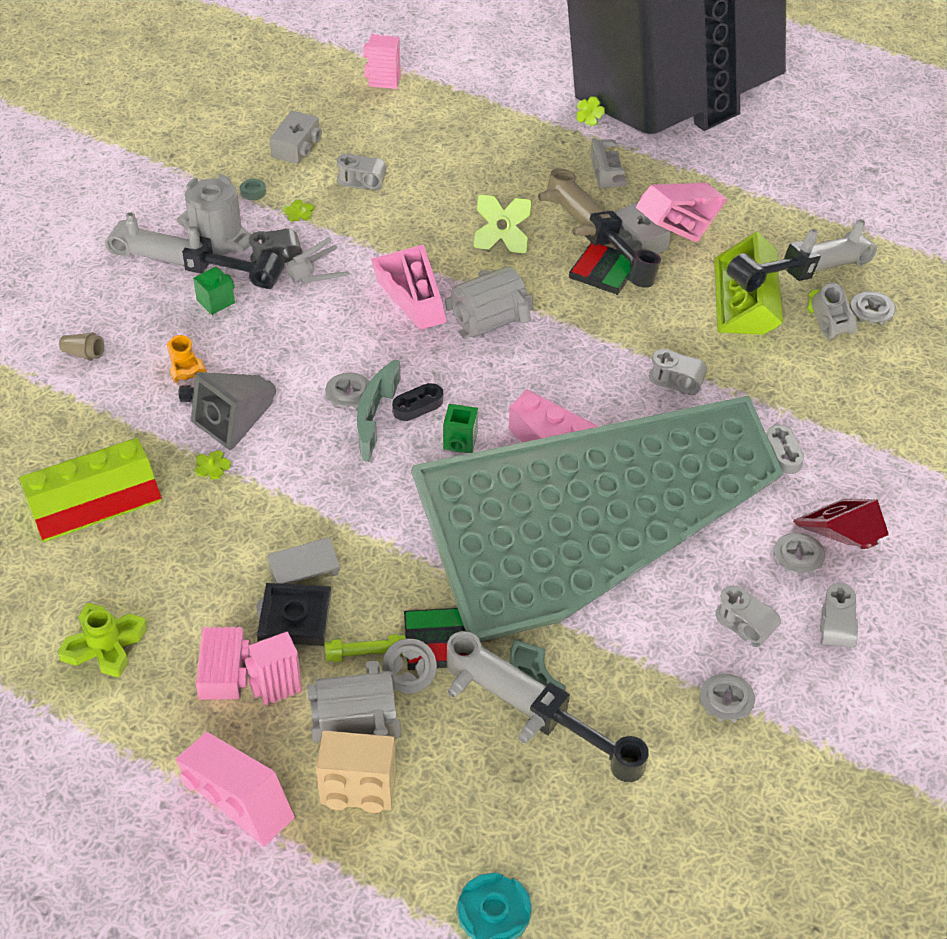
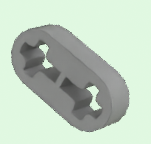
M784 425L771 426L766 435L783 473L794 474L799 472L804 456L794 433ZM780 439H784V444H781ZM785 454L788 455L789 460H788V459H784V458H785Z

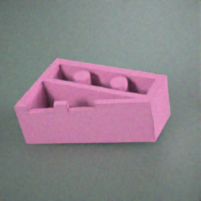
M708 183L650 185L648 190L641 196V200L636 208L655 224L693 242H697L728 199Z
M424 244L371 259L379 284L420 330L447 323L441 296Z
M527 389L510 406L509 430L521 442L599 427Z
M208 732L203 734L175 759L182 772L179 777L191 791L196 789L209 802L219 808L264 847L295 818L275 771Z

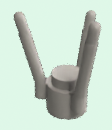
M330 237L319 242L304 253L293 257L294 260L286 263L287 272L294 283L301 280L303 285L314 281L350 275L348 271L310 276V273L314 272L311 263L337 249V246L333 245L314 254L331 242Z

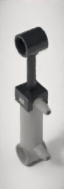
M133 212L127 213V220L119 221L105 240V245L112 254L125 257L133 254L185 266V270L200 274L205 271L209 264L249 272V279L252 284L266 289H272L285 266L283 260L272 252L262 253L258 260L254 262L214 254L211 239L199 236L195 226H191L188 229L189 239L140 229Z
M858 219L852 230L843 238L815 244L818 232L815 229H811L804 241L789 244L784 259L759 264L746 253L739 254L728 265L727 275L745 291L753 292L764 283L767 274L786 270L797 281L811 279L816 271L851 263L861 266L874 258L877 246L862 234L865 221Z
M461 631L450 637L447 644V668L454 676H457L452 682V686L448 689L450 696L457 697L473 680L529 716V721L519 734L521 742L527 743L539 730L549 736L559 723L608 754L609 760H611V771L618 780L634 782L643 776L649 757V749L642 739L635 736H625L615 743L567 712L570 694L551 682L544 686L481 646L479 638L473 633ZM460 653H466V654H469V655H468V656H461V655H458V654H460ZM630 757L636 762H627L623 758Z

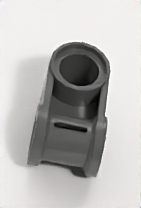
M293 229L259 231L251 234L249 237V244L252 246L253 251L250 255L251 262L258 260L264 252L277 254L284 263L294 260L293 257L303 253L298 235Z

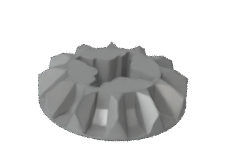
M866 291L858 293L852 298L850 304L855 317H859L860 322L869 321L870 325L874 322L883 325L885 321H891L895 313L893 301L886 295L878 292Z
M357 373L336 375L326 385V398L332 402L333 407L341 405L345 410L348 406H353L357 410L363 392L370 381ZM352 386L353 392L350 395H345V392Z
M804 533L786 534L778 539L774 547L773 555L776 556L777 565H783L786 573L792 570L797 572L798 576L804 572L812 575L816 569L822 568L825 560V550L822 544L814 537ZM797 547H800L803 555L802 560H798L795 555Z
M403 639L394 643L385 653L382 664L383 672H393L394 687L403 693H415L426 688L432 682L437 667L436 658L432 650L425 643L416 639ZM402 653L404 657L407 656L410 660L421 655L422 659L415 666L418 671L417 674L420 676L418 679L410 672L402 673L400 676L397 675L401 671L400 668L403 667L402 658L399 654Z
M718 674L707 679L702 685L700 705L706 708L707 716L714 715L718 717L719 722L726 719L735 723L739 718L747 719L750 711L754 708V691L744 679L738 676ZM728 690H731L733 701H730L729 705L724 706L721 697H724L725 693L727 694Z

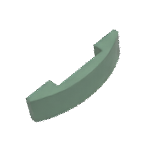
M393 360L384 366L369 382L361 397L357 412L359 450L363 461H370L377 442V427L373 418L382 397L393 399L401 379L400 360Z

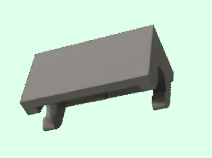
M592 138L591 160L599 188L627 186V180L624 177L625 170L621 167L618 151H605V148L609 146H617L616 141L613 139L597 140V138Z
M329 537L267 554L268 569L274 583L290 584L331 572L332 576L339 575L340 565Z

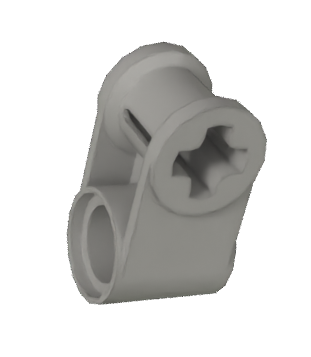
M342 154L337 158V166L339 167L338 184L366 190L371 188L375 191L381 188L387 170L383 160L376 157L356 156L354 154Z
M836 283L824 285L811 301L821 332L827 340H832L839 334L847 333L850 335L855 333L857 321L854 313L851 311L845 291ZM825 296L828 297L832 303L828 302Z
M659 349L653 354L652 362L654 366L649 372V379L658 386L677 390L680 393L688 392V395L692 396L699 392L707 373V366L698 358L681 355L668 349ZM661 371H663L661 379H659V374Z
M836 583L827 589L825 603L822 606L820 632L824 634L820 644L855 648L858 637L856 595L850 586Z
M732 585L722 590L720 595L721 604L715 612L717 620L739 635L744 641H751L750 645L753 647L761 646L780 626L781 619L779 614L772 607L749 594L744 588ZM726 610H729L727 617L725 618V612Z

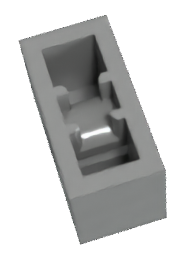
M291 110L270 137L271 157L299 164L304 157H308L313 144L318 143L321 139L322 130L319 128V117Z
M639 202L614 212L623 220L619 236L635 252L645 249L658 254L669 249L671 231L655 224L636 208Z

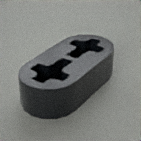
M427 383L396 396L392 401L394 417L401 421H409L438 409L443 404V389L437 384Z

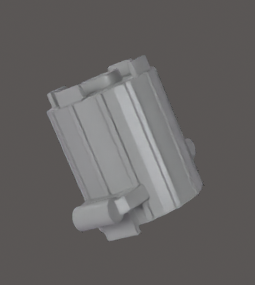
M220 174L219 179L209 178L198 181L195 177L190 180L185 193L187 210L177 218L178 223L186 230L191 226H195L199 236L210 238L214 254L227 255L230 252L234 254L237 251L244 252L251 246L249 244L251 234L241 226L238 194L236 187L231 183V178Z
M507 266L492 272L487 270L480 271L478 273L479 277L454 286L451 290V297L445 299L446 310H453L457 322L463 328L457 332L464 339L467 337L475 338L515 321L528 323L531 321L530 311L534 310L532 295L527 294L521 277L513 268Z
M377 661L367 662L366 674L316 679V684L307 685L308 699L311 701L313 721L311 732L313 742H321L323 731L401 737L400 719H396L394 674L391 671L380 672V666Z

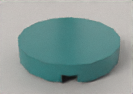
M495 872L482 874L469 881L462 889L457 903V914L460 926L472 939H517L523 934L530 922L532 905L529 893L514 878L511 880L503 877V874Z

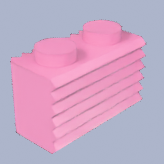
M372 34L369 42L364 44L363 56L368 58L364 76L369 79L368 82L371 87L397 89L401 77L400 39L398 36L390 37L388 35Z
M205 626L202 629L196 677L199 700L240 699L241 688H247L248 670L247 667H243L245 659L250 657L248 645L251 644L250 640L244 639L243 628H235L233 626L231 628L226 626L224 628H208Z
M288 632L248 645L250 657L245 659V664L251 677L248 679L254 698L261 696L263 703L269 706L270 702L275 703L276 700L281 701L283 697L288 698L289 695L294 696L295 693H301L302 684L298 652Z

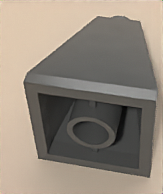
M199 372L195 375L191 422L230 451L235 448L272 405L273 397L276 395V388L271 381L265 380L260 375Z

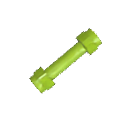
M391 634L388 635V640L342 643V638L325 641L326 661L343 662V657L386 653L394 643L405 639V635Z

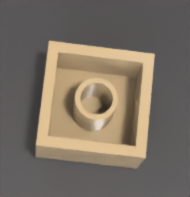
M323 731L316 765L320 804H325L334 810H343L347 806L360 807L369 813H379L382 809L391 810L396 780L395 737Z

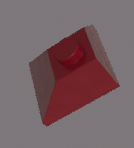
M841 499L793 520L798 527L847 545L859 546L860 549L874 547L879 544V539L889 535L878 499Z

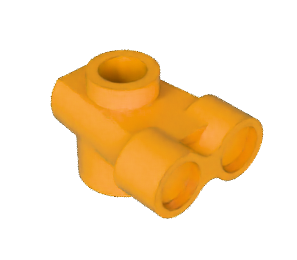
M176 335L167 342L166 346L172 364L169 371L174 383H178L181 379L185 381L195 378V375L199 372L207 373L203 361L197 359L192 350L190 338L185 335Z

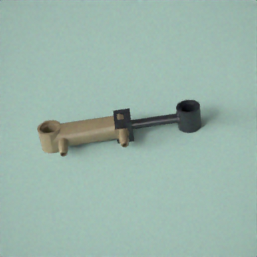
M561 168L553 169L550 174L547 190L539 193L538 199L540 201H551L563 206L582 225L573 229L575 236H585L594 246L612 244L630 261L631 267L628 279L631 283L639 287L653 286L661 263L660 256L653 251L645 249L635 252L619 236L623 220L613 211L605 212L575 183L576 176L574 173Z

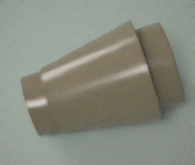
M94 332L63 335L59 341V348L62 352L92 361L93 358L99 359L103 355L104 340Z

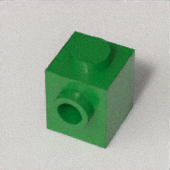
M217 266L193 277L196 300L211 315L235 303L233 293L235 284L229 274H224Z
M448 404L443 423V450L473 453L478 434V407Z

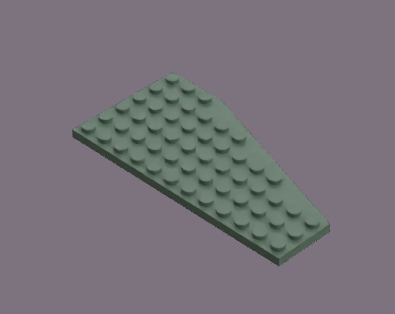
M750 396L416 464L411 469L465 631L475 634L480 642L564 621L783 475L781 466Z

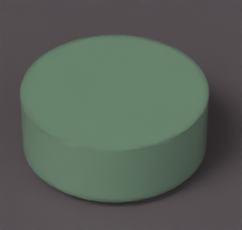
M248 179L240 185L241 196L247 200L261 199L266 194V185L259 179Z

